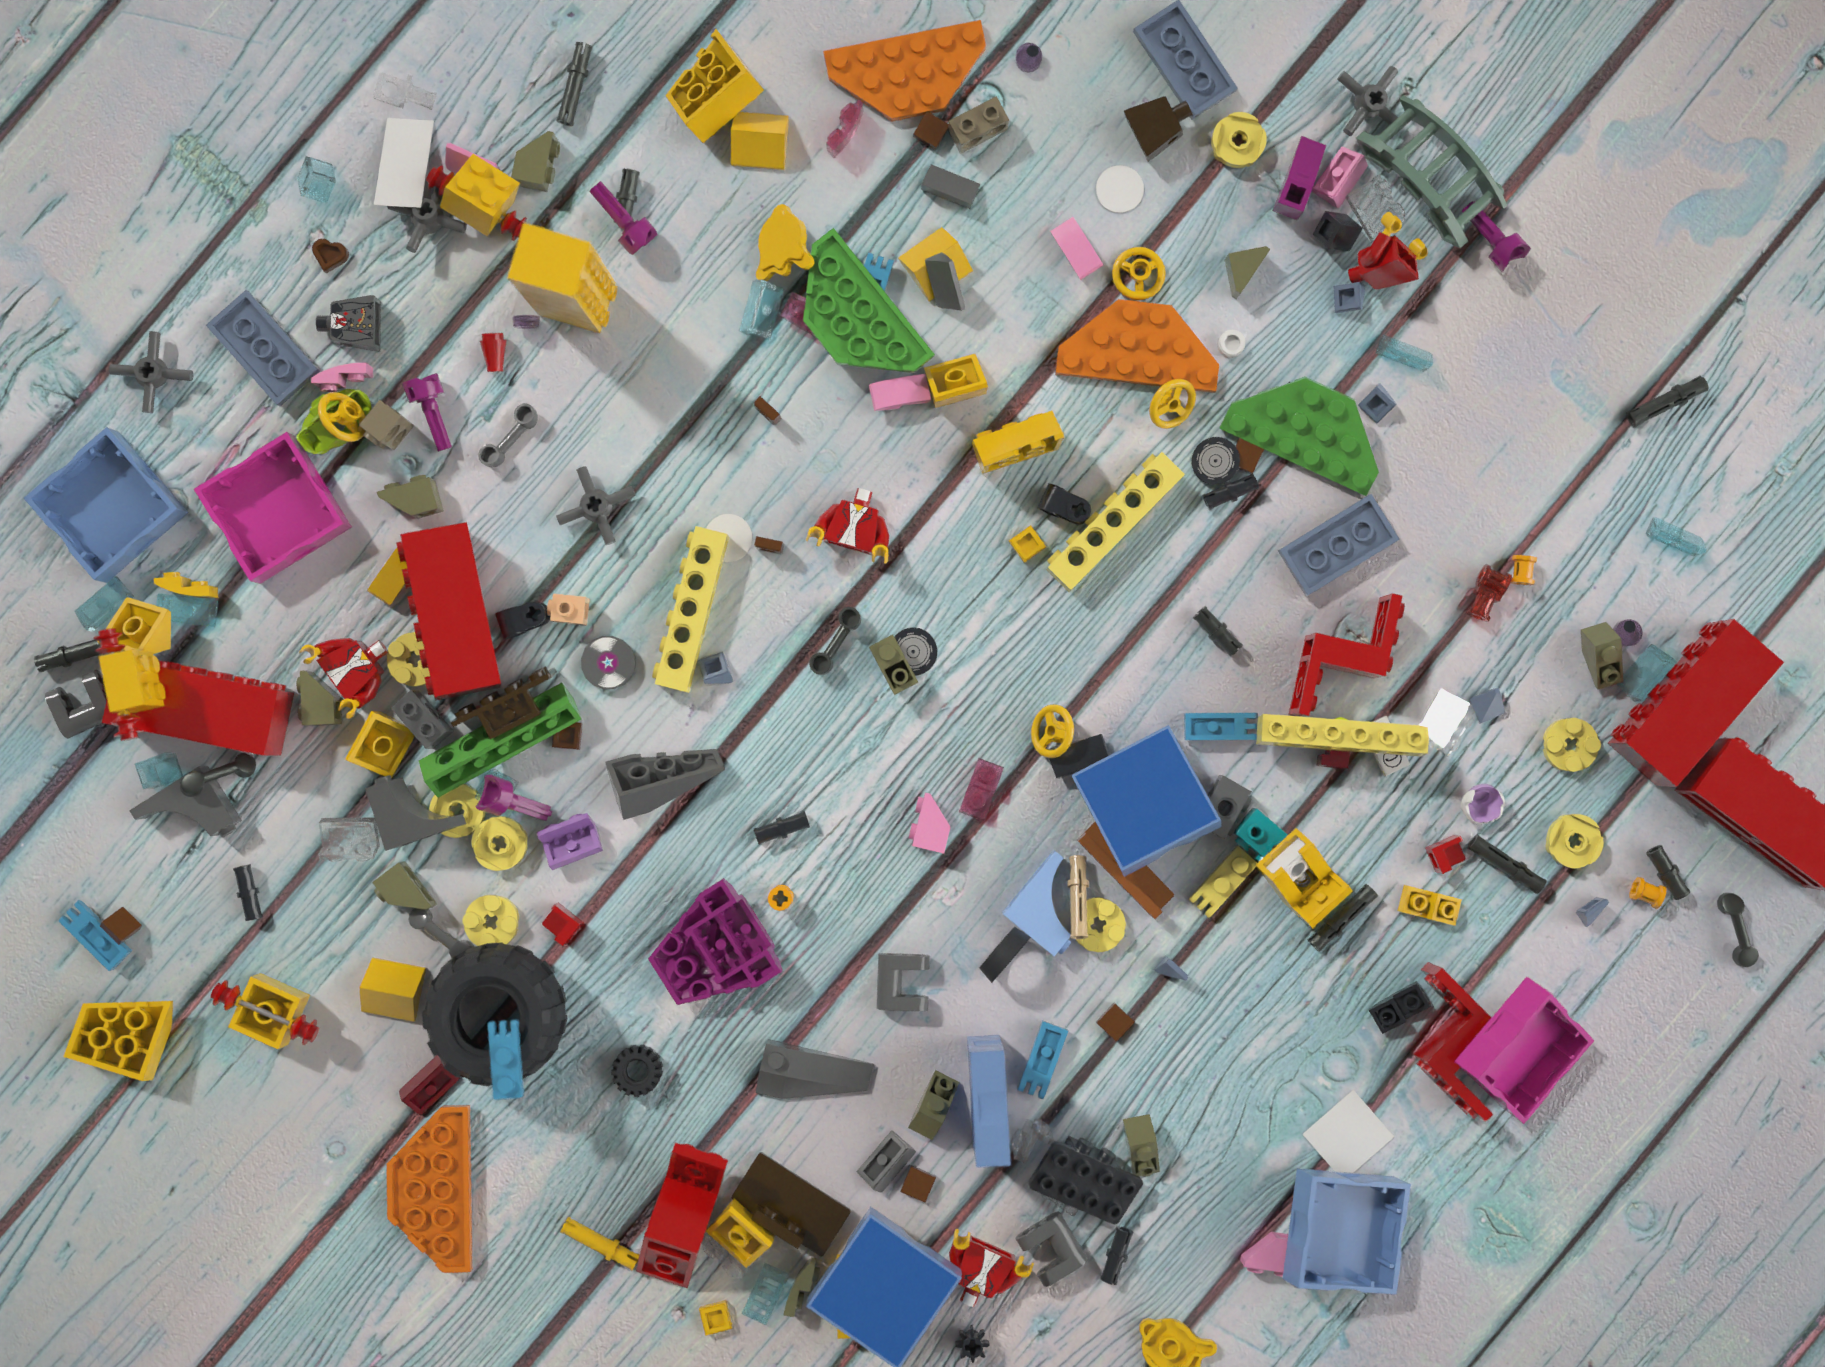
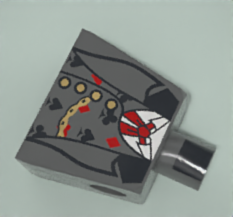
M374 295L333 301L330 304V316H316V329L318 332H330L331 341L337 345L380 352L381 301Z

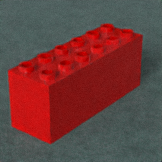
M467 522L400 534L401 542H396L400 563L406 562L407 565L406 569H402L406 589L411 588L413 593L412 596L407 597L411 616L417 615L418 622L413 623L417 642L423 641L424 649L419 650L422 668H428L430 676L424 677L428 696L434 695L436 701L500 688L501 681Z
M1735 619L1708 622L1699 631L1701 636L1696 642H1691L1681 652L1683 657L1677 663H1672L1665 670L1664 679L1650 687L1646 693L1648 697L1644 702L1635 705L1628 714L1630 718L1625 724H1619L1611 733L1612 739L1607 744L1656 786L1677 787L1784 663Z
M158 660L160 670L157 672L159 683L165 689L164 706L129 714H134L141 718L135 723L136 728L142 729L145 732L263 756H281L295 692L286 691L287 685L261 681V685H259L260 680L207 671V669ZM107 699L102 723L111 725V722L120 716L118 712H110Z
M1738 737L1719 738L1674 791L1803 887L1825 890V803L1822 804L1815 799L1817 795L1806 787L1800 788L1793 782L1795 779L1790 774L1773 768L1770 759L1761 754L1756 755L1749 750L1750 745Z

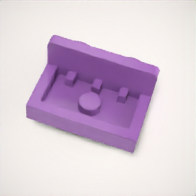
M588 813L573 815L569 820L559 824L547 825L543 830L537 832L551 870L603 851L595 822Z

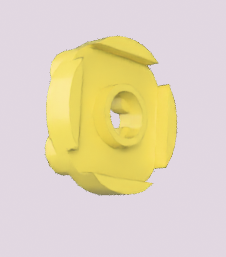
M1234 112L1229 114L1228 117L1221 119L1217 123L1211 138L1214 157L1232 168L1252 166L1261 156L1266 146V132L1258 123L1259 120L1245 112ZM1237 134H1241L1246 144L1236 146L1235 142H1232V138H1235Z
M415 632L403 634L389 645L387 666L397 682L418 687L426 685L424 677H428L430 674L428 668H422L421 660L418 661L417 667L408 662L411 653L415 652L416 655L420 656L419 650L424 649L423 641L417 642Z
M1566 718L1553 722L1546 729L1543 736L1544 756L1558 770L1576 772L1589 767L1596 759L1601 748V742L1594 728L1586 721L1578 718ZM1567 738L1576 740L1575 750L1570 749L1567 751L1565 749L1567 747L1565 742Z
M463 784L439 798L436 795L433 796L429 810L434 813L453 816L454 812L451 811V807L457 806L458 803L462 804V809L464 810L463 815L466 824L441 834L452 838L473 834L480 823L484 821L486 812L480 811L475 807L481 798V795L475 788Z
M1581 814L1561 815L1551 824L1546 835L1545 847L1546 851L1558 864L1569 868H1581L1592 864L1598 859L1603 850L1604 841L1598 829L1599 826L1593 819ZM1576 833L1581 844L1579 846L1574 845L1571 848L1568 840L1570 836H1574Z
M500 816L485 820L475 829L471 842L475 857L487 869L494 871L510 869L519 864L524 858L528 847V834L516 820L509 817ZM503 836L505 838L504 842L507 844L506 848H501L497 851L493 840Z
M498 895L479 897L468 906L463 916L465 933L471 942L477 946L500 942L508 944L513 940L518 931V910L512 901L506 897ZM487 915L498 918L495 922L497 925L496 929L485 925Z
M1101 897L1087 899L1088 938L1075 940L1089 951L1105 952L1114 948L1123 939L1125 934L1126 922L1123 912L1108 899ZM1095 917H1098L1100 921L1105 920L1106 925L1102 926L1103 930L1101 932H1098L1097 929H1091Z

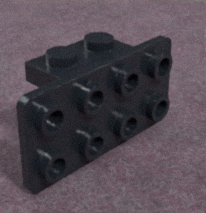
M1068 1136L1064 1143L1054 1141L1050 1145L1029 1179L1028 1185L1031 1190L1111 1224H1118L1141 1189L1143 1181L1139 1176L1121 1169L1115 1159L1116 1155L1109 1149L1104 1147L1098 1149L1084 1138H1079L1078 1140Z

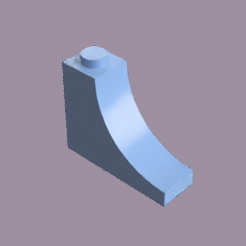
M1055 850L1050 853L1002 912L1004 916L1053 956L1057 952L1062 954L1071 944V941L1068 940L1071 934L1058 920L1052 903L1053 878L1059 864L1064 859Z

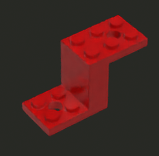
M1391 593L1379 598L1370 644L1320 633L1305 636L1288 715L1304 717L1309 716L1310 711L1314 712L1317 704V696L1314 695L1315 687L1320 685L1323 676V669H1320V667L1369 678L1385 677L1386 673L1391 671L1393 665V657L1390 656L1392 645L1395 646L1399 637V630L1396 629L1397 621L1402 618L1405 609V603H1402L1403 595Z
M1428 962L1421 969L1426 975L1424 980L1434 990H1439L1442 994L1444 993V1001L1454 1010L1457 1009V1011L1413 1053L1419 1060L1416 1065L1426 1075H1430L1434 1080L1438 1079L1435 1084L1446 1095H1450L1454 1100L1457 1098L1458 1100L1455 1104L1466 1115L1468 1114L1474 1120L1478 1117L1486 1122L1493 1113L1454 1074L1461 1068L1455 1060L1492 1017L1442 967Z
M675 1142L666 1178L643 1238L636 1272L688 1288L697 1255L718 1198L728 1159L722 1158L717 1153H706L697 1150L690 1144Z

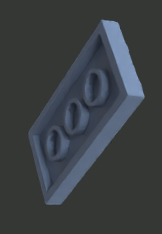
M1180 0L1175 1L1134 28L1133 33L1180 103L1185 100L1187 101L1193 114L1190 116L1191 120L1237 91L1238 87Z
M248 290L241 293L206 324L208 329L279 407L308 383L313 376L320 372Z
M1370 494L1279 549L1278 552L1305 596H1308L1400 539L1373 495Z

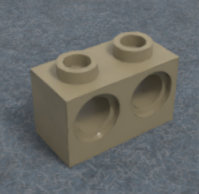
M996 96L949 120L948 132L960 154L1008 130L1009 118Z
M381 400L376 403L359 424V426L366 430L363 435L382 449L388 446L393 450L397 448L414 427L410 421Z

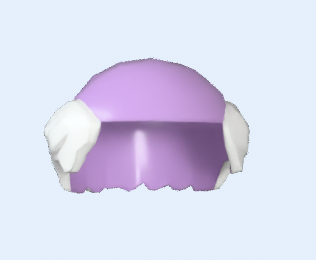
M1489 784L1473 786L1461 800L1463 814L1467 816L1469 821L1478 824H1487L1488 822L1498 820L1502 816L1503 807L1505 806L1503 794Z

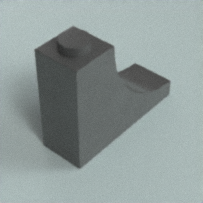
M198 766L192 771L203 773L209 771L210 768L208 766ZM181 777L129 810L135 820L146 819L164 811L180 813L198 822L210 836L221 835V837H225L237 829L235 825L242 821L217 780L205 783L199 795L188 797L180 790V783L183 778Z
M390 775L374 780L376 785L365 789L385 851L402 847L466 824L463 814L445 816L423 807L411 795L403 777L392 780Z

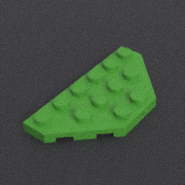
M834 228L812 244L811 255L814 258V265L809 269L803 322L837 365L914 373L935 356Z
M1306 376L1282 386H1276L1259 392L1251 397L1231 402L1219 429L1367 496L1379 473L1355 399Z

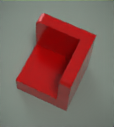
M1452 835L1425 847L1436 873L1444 874L1453 870L1451 866L1465 861L1466 857L1459 844L1463 841L1460 835Z
M558 902L553 905L552 911L544 919L542 925L556 936L555 941L564 946L571 940L584 922Z

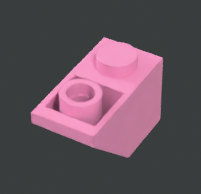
M925 792L924 798L918 797L915 812L920 813L918 823H912L908 839L913 840L912 846L944 854L950 825L931 794Z
M1270 1232L1241 1254L1240 1261L1243 1266L1253 1273H1263L1264 1270L1274 1271L1275 1275L1283 1277L1288 1234Z

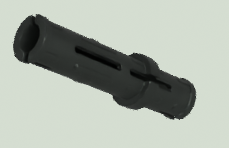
M583 42L575 43L573 59L567 68L569 75L556 119L557 122L564 124L565 116L568 114L567 126L574 125L584 78L588 77L589 73L587 65L593 47L586 43L584 53L581 54Z
M1700 375L1685 384H1677L1671 387V390L1626 412V417L1631 426L1636 427L1677 405L1683 406L1687 404L1689 399L1708 391V383Z
M90 640L70 647L60 646L56 651L35 656L34 663L36 667H39L37 670L40 673L60 666L66 668L74 662L101 655L96 652L101 645L97 640Z
M1478 834L1468 844L1467 848L1505 872L1513 882L1518 881L1535 894L1540 893L1547 882L1546 879L1528 869L1527 864L1521 861L1519 863Z
M1365 884L1330 919L1326 918L1323 921L1324 924L1315 934L1307 939L1308 942L1318 952H1321L1331 940L1343 933L1342 930L1377 898L1378 894L1369 885Z

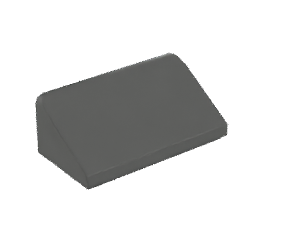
M932 164L921 184V190L970 210L980 187V183Z
M942 252L927 258L925 264L936 305L944 309L964 310L965 304L953 260Z
M891 1130L856 1172L873 1190L881 1193L909 1162L916 1151Z

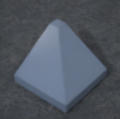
M1356 282L1334 286L1335 313L1362 310L1365 285Z
M1380 383L1358 404L1376 423L1397 405Z
M723 652L698 660L705 684L734 682Z
M1493 688L1469 699L1480 724L1505 713L1499 688Z
M1596 897L1576 910V914L1585 927H1588L1609 904V901Z
M1164 957L1154 968L1159 974L1185 981L1189 978L1168 957Z

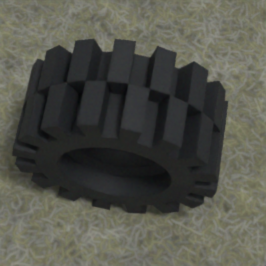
M632 1045L629 1048H625L617 1056L612 1065L611 1075L614 1076L613 1083L619 1086L617 1089L620 1092L623 1090L627 1096L632 1094L634 1097H639L640 1095L648 1094L658 1085L663 1074V1064L659 1060L660 1056L658 1053L655 1054L653 1052L654 1049L651 1047L648 1049L645 1045ZM634 1060L642 1061L647 1066V1076L641 1081H635L628 1076V1064Z

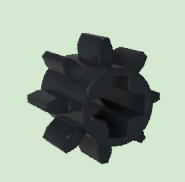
M970 1325V1330L966 1332L960 1329L959 1335L962 1340L955 1341V1347L962 1348L960 1358L962 1359L967 1356L971 1358L972 1363H974L975 1358L978 1356L985 1358L983 1347L990 1346L989 1340H982L985 1330L982 1329L978 1332L974 1330L973 1325ZM972 1339L975 1340V1348L969 1347L970 1340Z

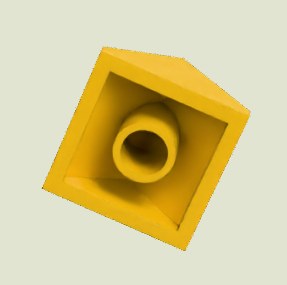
M739 112L734 117L731 127V166L785 170L789 116Z
M943 227L898 257L929 302L935 297L925 264L927 258L941 252L946 254L954 262L958 281L973 272L958 241Z
M976 354L924 368L935 408L987 394V381Z
M126 597L106 628H116V632L123 633L118 638L119 644L126 646L122 651L134 649L155 654L171 649V612L168 609Z
M371 711L345 760L380 775H390L392 778L415 736L404 723L381 711Z
M373 957L359 987L361 1011L415 1022L426 967Z
M734 1198L707 1228L706 1232L747 1268L771 1247L775 1235L751 1220L752 1214Z

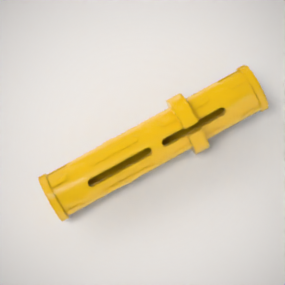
M571 1217L566 1219V1223H564L560 1233L606 1256L605 1259L610 1262L612 1259L633 1271L638 1262L640 1254L620 1245V1241L617 1239L612 1241L571 1219Z

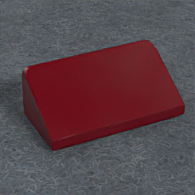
M436 1055L399 1090L401 1101L421 1116L460 1077L457 1078L444 1069L446 1064Z

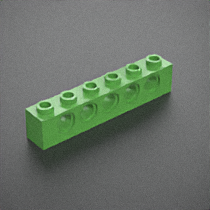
M561 682L533 698L541 712L540 715L493 739L489 738L484 726H481L419 760L424 782L439 798L581 720L575 700L564 684Z

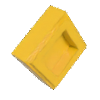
M1031 525L1008 541L1023 563L1046 548Z
M726 1300L699 1307L705 1336L732 1329L733 1325Z

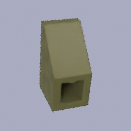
M547 131L516 152L511 177L520 182V187L548 192L549 184H553L555 178V168H552L554 158H558L560 153V142H558L554 132Z
M426 475L410 478V483L402 485L399 482L387 484L384 486V490L377 492L379 498L417 519L444 512L436 481L430 477L426 478Z
M1607 622L1581 629L1582 653L1595 687L1599 690L1624 682L1621 637Z
M893 634L869 646L894 695L918 683Z
M300 671V677L297 678L296 686L298 693H301V704L298 705L297 713L299 720H302V725L342 724V709L338 711L341 697L314 672Z
M935 1070L915 1109L908 1128L933 1140L945 1120L960 1082Z
M1150 1114L1123 1119L1132 1174L1145 1177L1160 1172L1157 1139Z

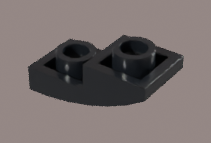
M1099 734L1070 744L1065 753L1056 758H1049L1056 779H1060L1106 758L1110 754L1103 735Z
M1415 981L1369 1008V1012L1381 1033L1384 1034L1406 1023V1019L1430 1008L1431 1005L1420 985Z

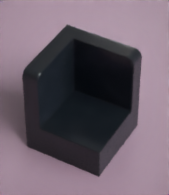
M1325 211L1313 235L1328 249L1350 251L1363 228L1347 214Z

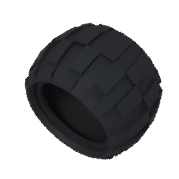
M503 942L486 943L469 948L451 958L441 967L436 978L431 981L425 995V999H427L426 1007L422 1011L423 1029L428 1032L430 1041L427 1042V1045L433 1056L438 1055L446 1064L444 1069L457 1078L462 1076L469 1079L470 1083L487 1087L492 1085L490 1051L479 1047L467 1036L460 1020L459 1006L464 997L474 989L486 986L497 987L510 994L518 1005L520 1012L519 1034L522 1077L524 1079L534 1074L551 1059L559 1048V1042L566 1029L568 1017L565 1011V1002H567L563 986L559 985L554 975L555 971L546 961H542L533 955V951L519 945H506Z

